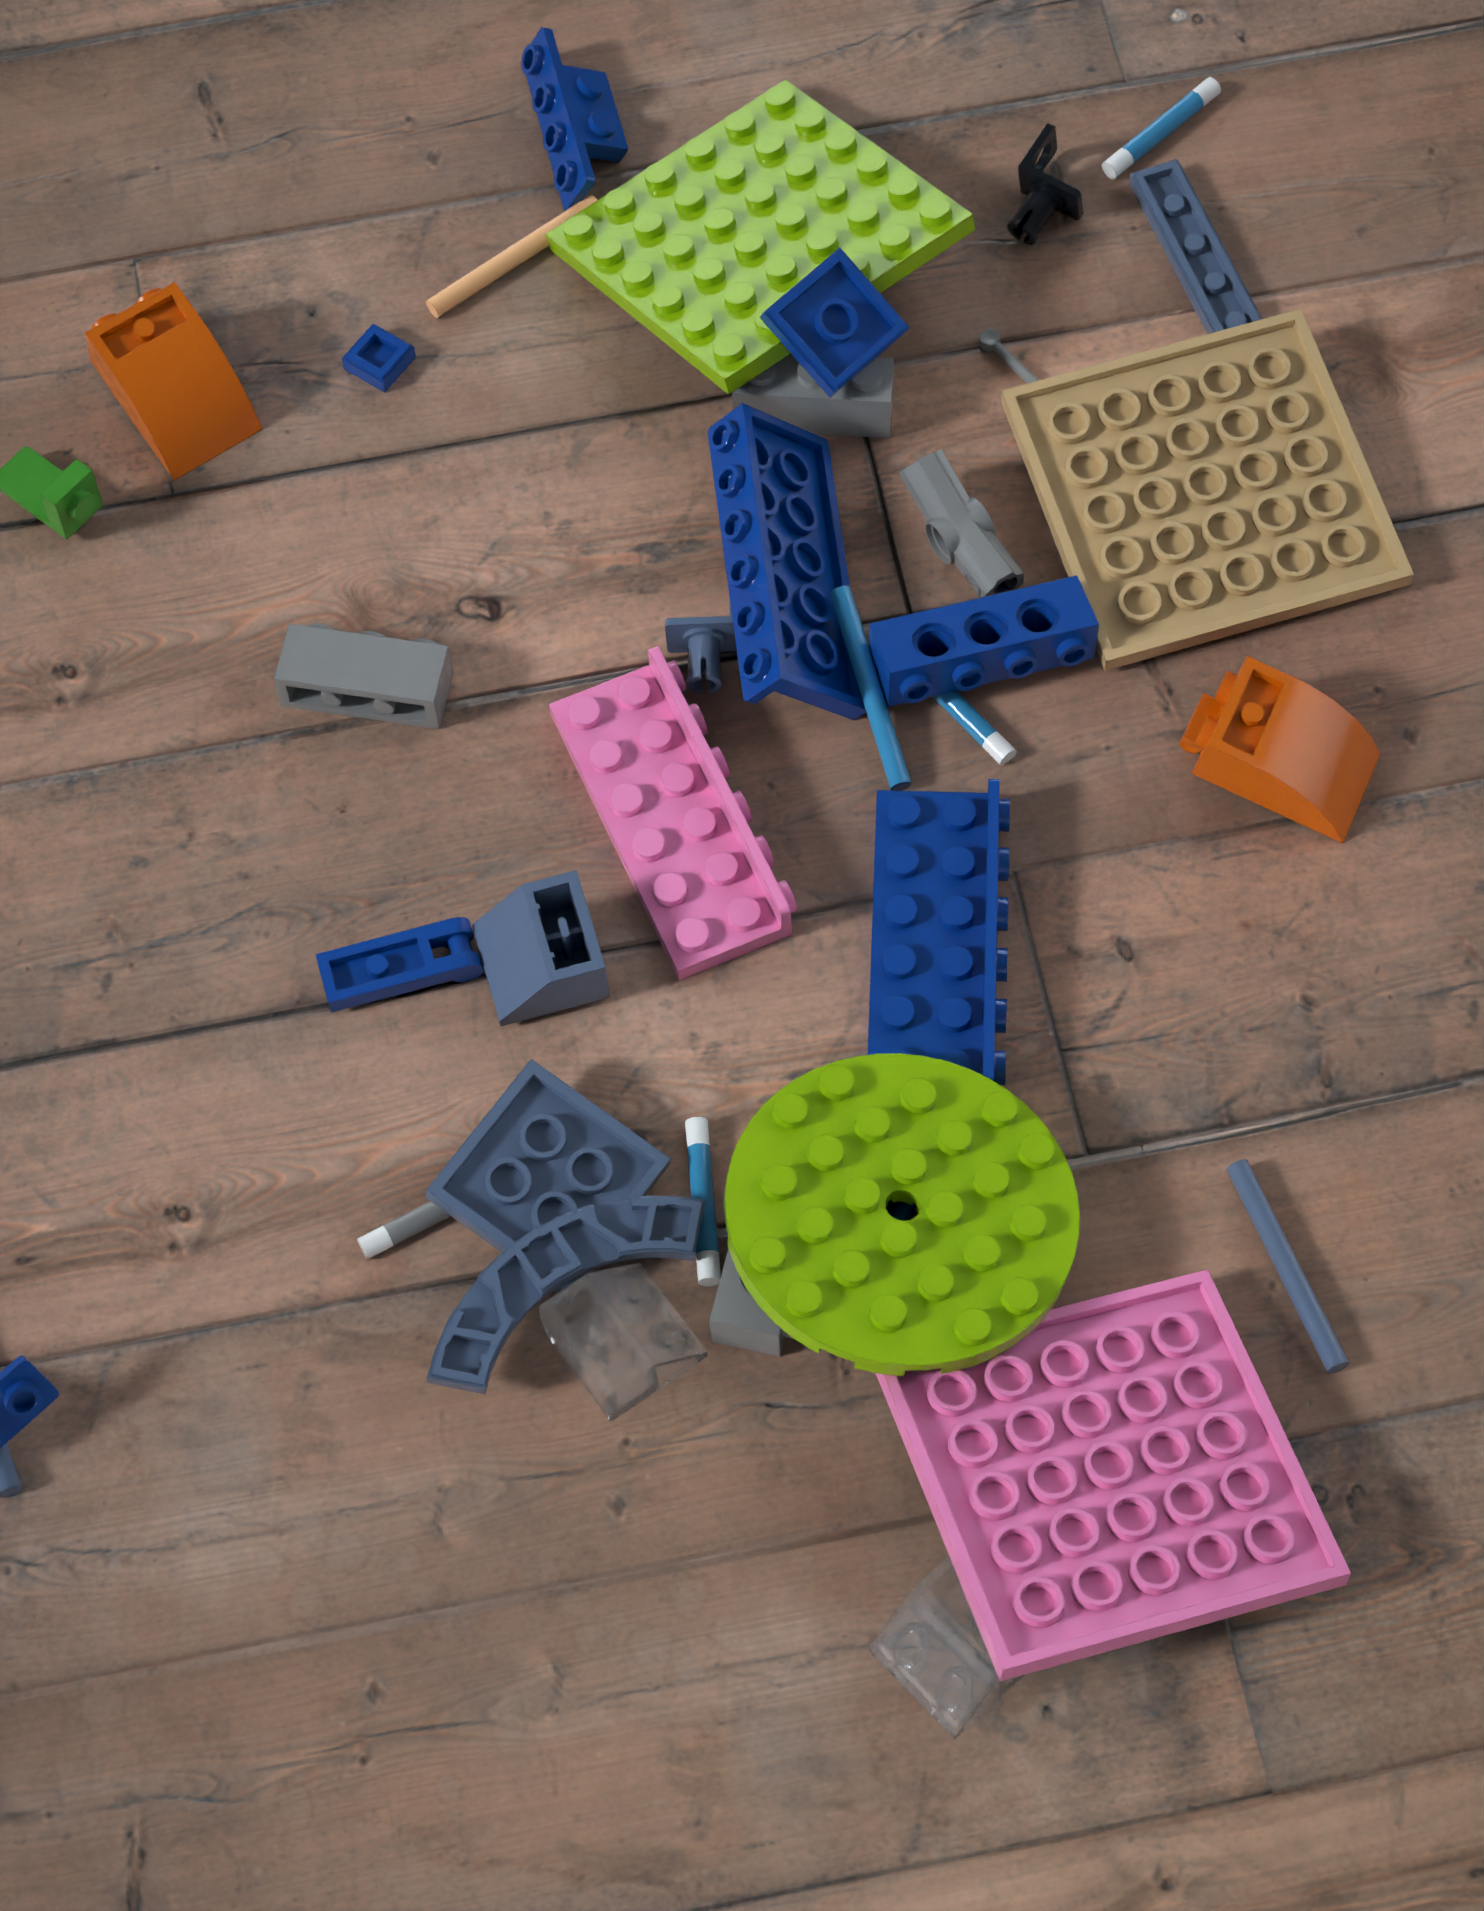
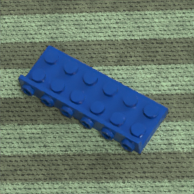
M742 403L708 429V440L743 700L756 704L775 691L855 720L865 714L866 710L829 594L834 588L840 586L850 587L828 439Z
M988 779V793L877 790L868 1055L902 1053L927 1056L966 1067L988 1077L999 1085H1005L1006 1051L995 1050V1033H1006L1007 999H996V982H1007L1008 948H997V931H1008V897L997 896L998 881L1009 880V848L998 847L999 832H1009L1010 798H999L1000 779Z

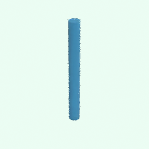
M849 586L834 588L829 594L890 790L900 791L906 789L912 783L851 588Z

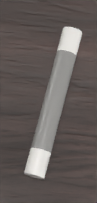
M429 1201L357 1238V1241L368 1260L451 1217V1215Z

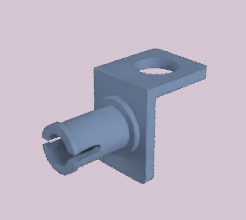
M731 604L730 616L665 619L667 651L669 653H688V689L692 692L703 694L702 675L706 673L708 693L718 691L722 686L720 652L737 651Z

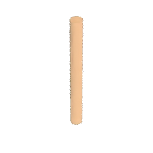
M593 195L587 196L583 201L576 203L426 300V305L435 318L440 317L548 247L549 241L545 235L546 233L596 202L597 199Z

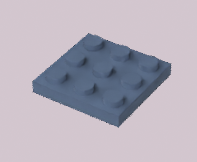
M531 1059L426 1189V1198L497 1250L503 1252L530 1231L558 1216L592 1204L593 1206L629 1200L630 1197L646 1196L669 1167L671 1158ZM586 1273L566 1282L554 1291L567 1299Z

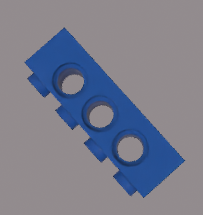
M1076 575L870 623L869 649L887 706L891 707L904 703L922 702L929 697L954 691H969L980 685L1009 678L1020 679L1035 672L1060 666H1075L1083 661L1094 659L1099 623Z

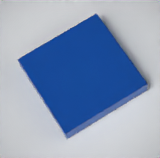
M838 248L759 317L829 398L910 328L841 248Z

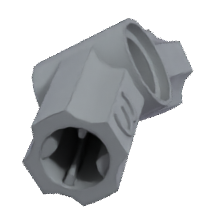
M942 449L925 455L899 473L926 520L924 526L925 533L933 551L945 564L953 562L980 598L1016 590L1023 583L1024 572L996 538L995 528L987 510L979 500L974 497L969 498Z

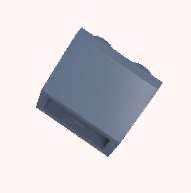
M577 870L520 885L472 924L500 1026L610 997L606 966Z

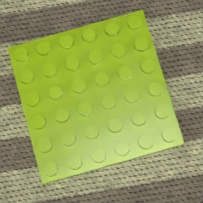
M785 79L739 110L729 114L725 119L697 137L689 140L663 159L650 165L618 188L610 191L587 208L568 218L545 235L549 241V249L729 395L791 354L759 317L838 248H841L873 286L882 293L976 229L971 212Z

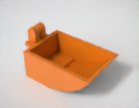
M176 282L163 289L154 288L147 291L133 306L118 314L111 313L101 317L93 324L90 330L85 332L91 363L174 481L263 430L254 408L225 354Z
M1249 656L1246 657L1237 674L1227 670L1214 698L1205 693L1202 694L1179 743L1180 747L1189 753L1196 754L1201 751L1191 774L1340 843H1344L1380 756L1369 733L1354 716L1335 700L1308 683Z

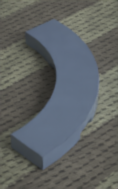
M680 1196L630 1197L629 1200L616 1201L598 1206H593V1204L558 1216L530 1231L506 1248L480 1273L476 1282L463 1296L457 1308L455 1307L436 1345L427 1375V1383L485 1394L491 1372L502 1348L526 1314L551 1292L583 1273L601 1266L642 1258H674L694 1261L706 1200Z

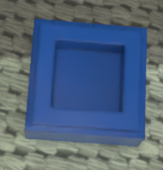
M373 323L343 356L342 363L344 370L385 393L416 358L414 346Z

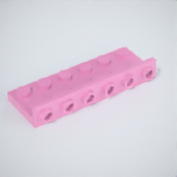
M659 646L648 650L649 665L550 703L549 708L550 715L680 981L791 936V913L797 911V905L786 880L777 882L770 867L774 866V859L763 835L754 837L748 825V822L752 821V816L744 795L740 790L732 793L726 781L730 774L721 750L718 746L710 749L703 736L708 733L699 706L696 703L688 706L682 694L683 691H686V685L679 666L675 660L666 662Z

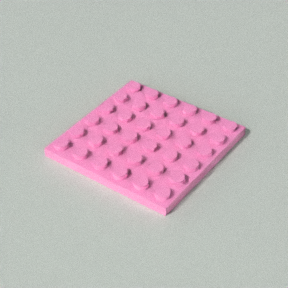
M1208 1269L1051 1309L1038 1326L1012 1348L990 1360L969 1368L941 1374L940 1369L905 1371L904 1376L876 1373L1000 1681L1347 1585L1351 1572Z

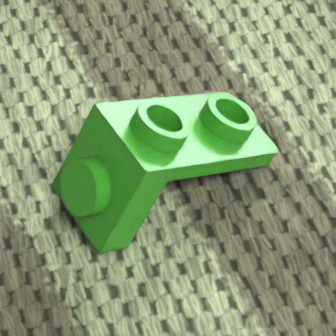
M25 446L0 469V492L66 540L103 506L92 469L78 459L62 471L36 451Z

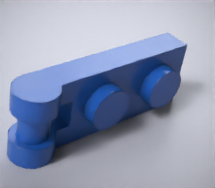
M465 917L450 918L315 954L331 1013L452 980L455 982H467L479 977L484 969L478 952L472 951L470 942L473 940L474 934L469 919ZM440 947L449 949L450 955L434 959L432 949Z

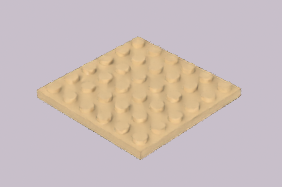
M1302 309L1002 390V406L1068 577L1078 576L1099 623L1096 650L1104 671L1411 585L1414 573Z

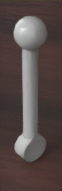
M986 329L981 332L980 347L984 351H994L1026 383L1038 381L1000 343L998 331Z

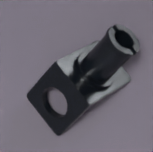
M1050 123L1046 124L1018 166L1020 191L1027 195V198L1013 219L1007 224L1010 234L1019 241L1025 232L1027 235L1024 238V243L1033 245L1036 242L1038 235L1054 211H1059L1075 220H1079L1083 215L1081 192L1043 172L1057 151L1056 127Z

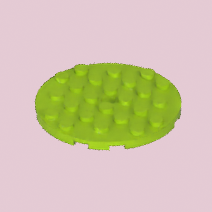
M902 1053L870 1054L834 1061L794 1079L776 1092L753 1116L739 1138L727 1174L723 1207L728 1233L727 1243L735 1268L758 1306L776 1325L792 1338L818 1354L823 1349L835 1356L855 1362V1369L896 1376H904L905 1371L940 1369L941 1374L969 1368L996 1357L1029 1335L1046 1317L1059 1298L1074 1261L1080 1226L1078 1193L1065 1155L1048 1128L1024 1102L993 1080L971 1069L945 1060ZM890 1200L892 1202H906L910 1205L916 1204L917 1216L908 1221L897 1220L889 1215L886 1207Z

